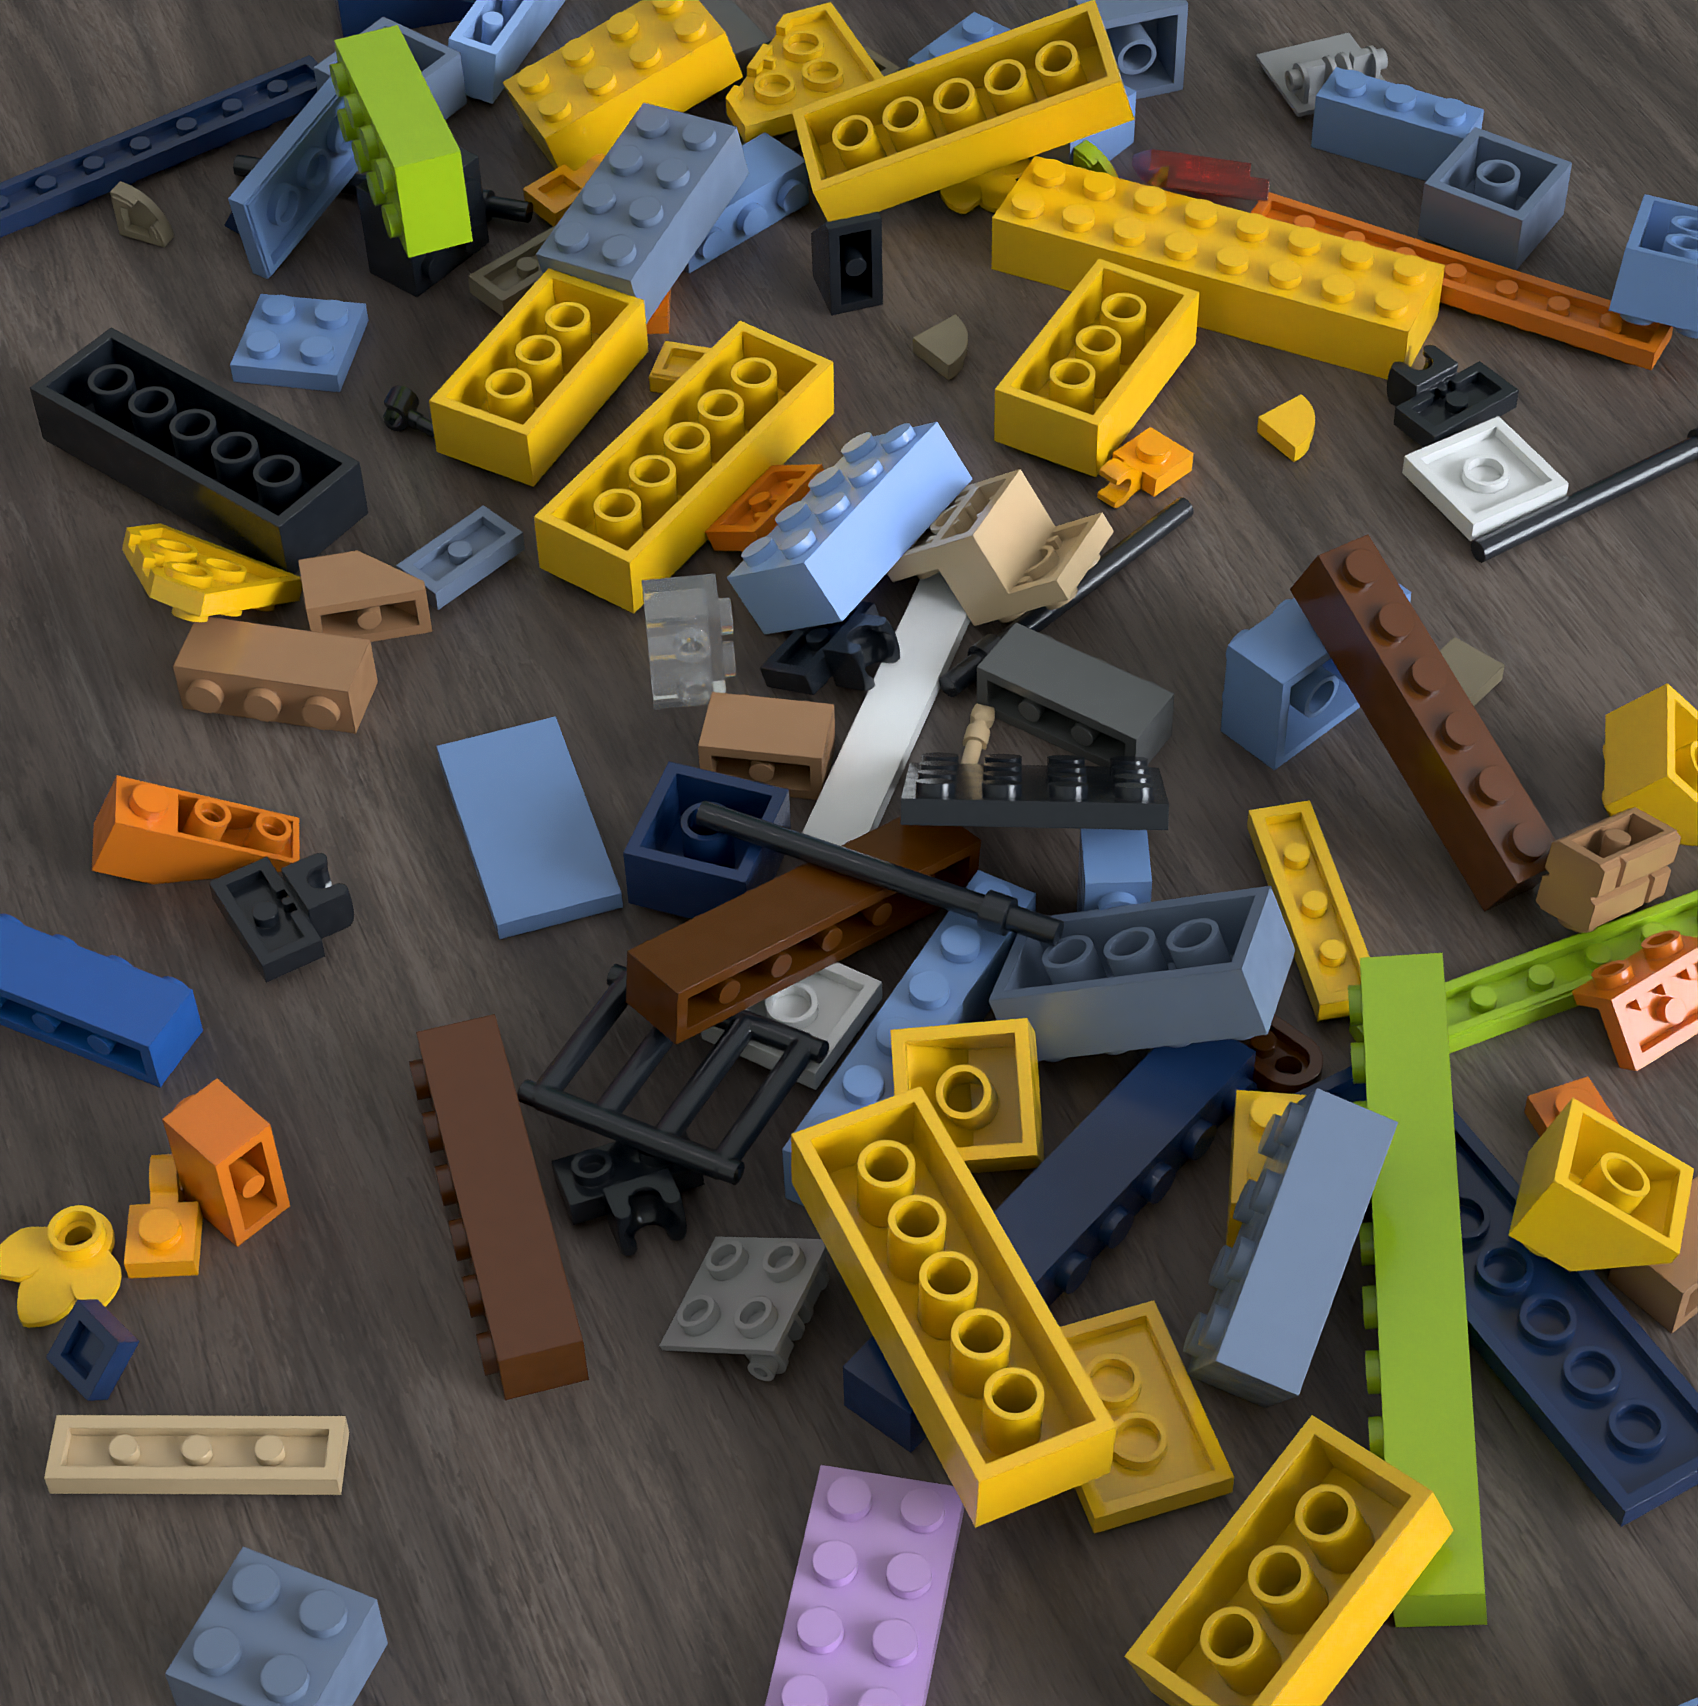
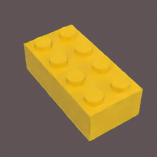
M641 0L628 9L613 15L609 20L582 36L569 41L563 47L543 59L526 66L519 73L502 83L523 127L552 166L557 169L565 164L575 171L585 165L593 156L601 153L607 155L643 103L684 113L743 78L726 32L699 0Z
M1098 259L995 388L994 441L1097 477L1100 468L1108 462L1112 453L1117 450L1195 346L1199 292Z
M548 268L429 400L436 451L534 487L649 352L644 300Z
M1311 1415L1124 1657L1148 1689L1170 1706H1321L1454 1530L1433 1491Z

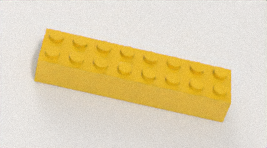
M1034 156L992 217L991 269L1073 291L1098 259H1102L1198 291L1197 327L1383 379H1388L1390 368L1394 362H1403L1409 367L1412 366L1438 317L1445 269L1443 264L1424 260L1418 256L1405 255L1371 246L1362 241H1353L1319 232L1310 227H1300L1274 220L1261 214L1248 213L1214 204L1209 200L1173 193L1156 186H1147L1111 176L1108 173L1072 166L1056 159Z

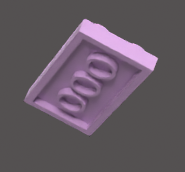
M820 1466L765 1706H925L965 1508L953 1486L832 1466Z

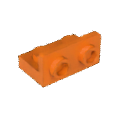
M822 464L771 465L705 531L714 551L743 552L751 543L767 536L778 525L775 521L777 515L789 505L801 501L811 490L808 486L809 482L817 474L824 471Z
M1676 930L1662 931L1651 935L1641 943V950L1624 960H1616L1599 966L1591 974L1593 979L1572 991L1577 1005L1599 1009L1619 1068L1638 1071L1698 1034V937L1680 935V932Z

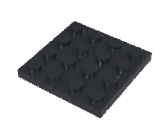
M934 752L922 754L920 763L909 764L901 796V825L1168 830L1169 802L1160 769L1148 767V759L1144 757H1111L1110 767L1085 766V757L1075 755L1048 756L1047 765H1022V756L988 754L984 756V764H959L958 754Z

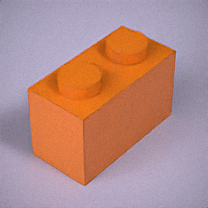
M215 1079L198 1093L184 1098L171 1113L162 1119L185 1201H199L203 1217L236 1247L290 1207L271 1125L219 1079Z

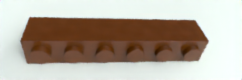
M1367 534L1318 555L1290 588V591L1485 912L1533 889L1541 882L1542 876L1549 873L1545 865L1551 843L1556 840L1370 536Z
M900 816L854 840L846 842L842 847L966 888L978 871L981 840L963 826L901 825ZM807 862L628 950L626 1003L677 1045L941 908Z
M492 1014L418 1031L416 1035L421 1059L409 1061V1067L417 1101L430 1098L433 1111L421 1113L429 1151L433 1153L443 1150L446 1164L434 1166L443 1207L456 1204L460 1217L448 1221L457 1262L470 1259L474 1273L461 1277L471 1318L484 1315L488 1329L486 1332L476 1334L484 1374L488 1376L499 1373L505 1400L589 1380L581 1330L496 1016Z

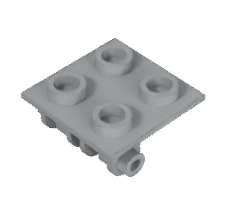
M1350 33L1256 54V60L1297 117L1314 114L1316 95L1336 67L1345 70H1356L1366 76L1385 81L1380 72L1388 66V57L1383 48L1376 49L1373 45L1361 49Z
M715 1237L659 1345L660 1348L665 1351L745 1354L750 1361L747 1367L748 1371L754 1377L763 1381H772L776 1374L784 1373L789 1364V1355L794 1347L792 1341L799 1340L805 1332L804 1324L810 1321L813 1315V1306L821 1290L826 1288L830 1280L827 1273L828 1262L825 1260L828 1250L822 1239Z

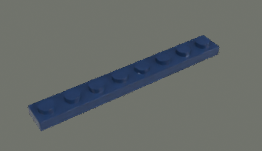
M308 55L1 182L0 238L22 228L34 226L42 220L70 208L82 206L89 200L110 192L120 181L132 185L139 179L163 169L175 167L182 161L211 149L220 148L232 140L256 130L268 128L275 122L301 112L318 92L314 67L319 63L312 56Z

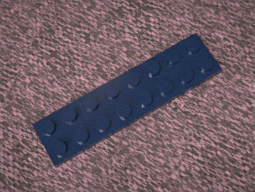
M1352 1066L1295 1093L1307 1096L1318 1088L1352 1103L1354 1101H1367L1366 1083L1353 1084ZM1453 1109L1469 1342L1619 1526L1622 1527L1698 1485V1392L1593 1270L1570 1272L1548 1258L1533 1254L1521 1242L1508 1235L1520 1186ZM1369 1203L1365 1215L1371 1222H1373L1372 1203Z

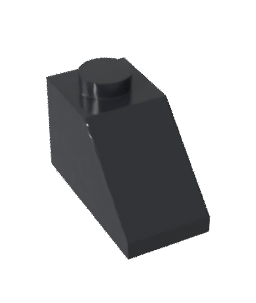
M879 212L826 222L811 233L813 278L831 316L883 305L882 218Z

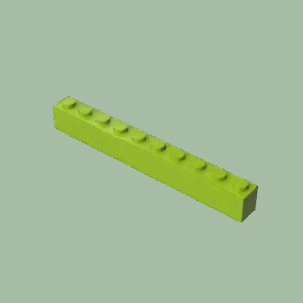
M1443 953L1360 958L1361 985H1348L1351 1026L1363 1025L1364 1042L1351 1043L1353 1084L1366 1083L1367 1101H1354L1353 1103L1398 1122L1369 1203H1372L1373 1222L1361 1223L1359 1229L1362 1266L1375 1265L1376 1285L1362 1286L1365 1329H1378L1379 1350H1365L1368 1395L1381 1394L1382 1416L1368 1417L1370 1452L1433 1491L1454 1530L1393 1610L1395 1627L1488 1625Z

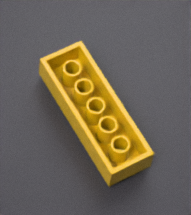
M1095 0L1082 3L792 110L812 191L828 222L880 212L1135 120Z
M739 321L534 516L539 568L634 614L708 540L705 531L771 465H783L834 414L833 361Z
M921 1086L792 1133V1184L975 1528L1111 1473L1116 1425Z

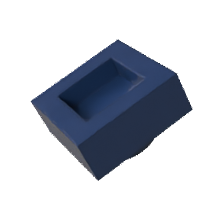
M98 1299L77 1300L46 1359L87 1401L108 1400L140 1341Z

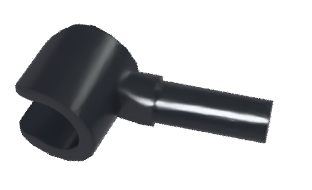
M397 385L392 387L384 400V405L387 409L383 419L387 428L393 431H402L407 426H410L434 438L432 421L416 411L419 406L417 395L405 386Z

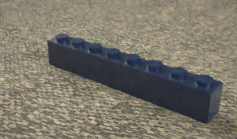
M1233 1039L1191 1043L1179 1048L1169 1046L1154 1047L994 1211L995 1216L1048 1307L1063 1292L1071 1294L1083 1283L1090 1270L1092 1261L1106 1246L1113 1249L1123 1241L1133 1224L1134 1216L1148 1202L1156 1204L1166 1195L1173 1184L1176 1172L1189 1158L1198 1160L1206 1153L1220 1125L1230 1115L1234 1117L1236 1090L1256 1091L1257 1084L1253 1081L1256 1051ZM872 1336L843 1366L844 1406L911 1453L927 1436L874 1336Z

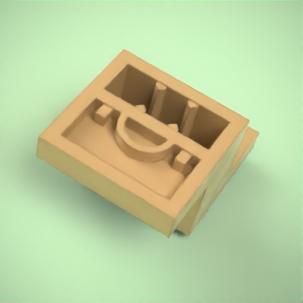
M1021 469L967 485L893 565L887 574L891 581L895 582L915 575L919 579H926L940 571L974 626L998 619L1001 623H1007L1017 619L1026 611L1044 606L1048 610H1053L1070 602L1078 592L1077 586L1087 571L1100 560L1101 556L1099 553L1114 531L1103 512L1055 526Z

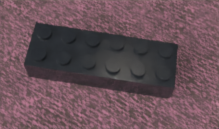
M112 327L30 387L44 440L255 560L286 572L297 573L300 570L298 560L316 557L368 514L359 461Z

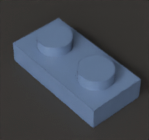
M483 505L396 565V568L423 580L428 603L439 610L525 550L523 532Z

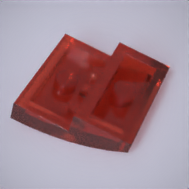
M1150 149L1133 155L1132 166L1136 174L1150 186L1256 202L1268 201L1270 179L1250 177L1251 163Z

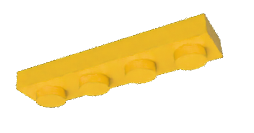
M1309 800L1249 810L1247 829L1267 884L1272 887L1294 944V958L1317 1021L1350 1016L1348 985H1361L1360 958L1370 956L1312 804Z

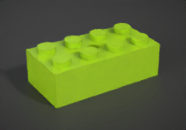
M395 25L334 40L338 63L330 64V74L335 92L338 97L344 98L345 108L337 110L339 126L345 142L352 141V151L360 174L368 172L366 173L367 184L374 205L383 204L381 206L382 216L389 237H399L408 258L472 242L461 151L399 26Z

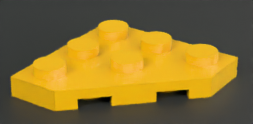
M828 2L783 14L775 26L776 35L770 44H762L748 64L747 76L740 86L734 85L727 94L726 113L733 125L737 127L745 143L764 132L773 137L797 130L792 110L884 76L833 4Z
M161 523L126 528L122 551L149 598L172 606L171 613L180 619L192 622H207L208 617L220 614L238 617L242 615V610L273 611L277 604L300 601L303 588L300 576Z

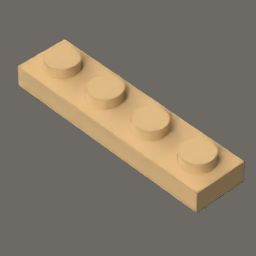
M56 1415L44 1479L50 1494L341 1495L349 1428L346 1416Z

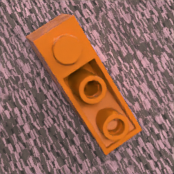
M118 775L94 822L92 871L153 885L219 878L265 857H268L277 872H282L281 869L300 860L298 817Z

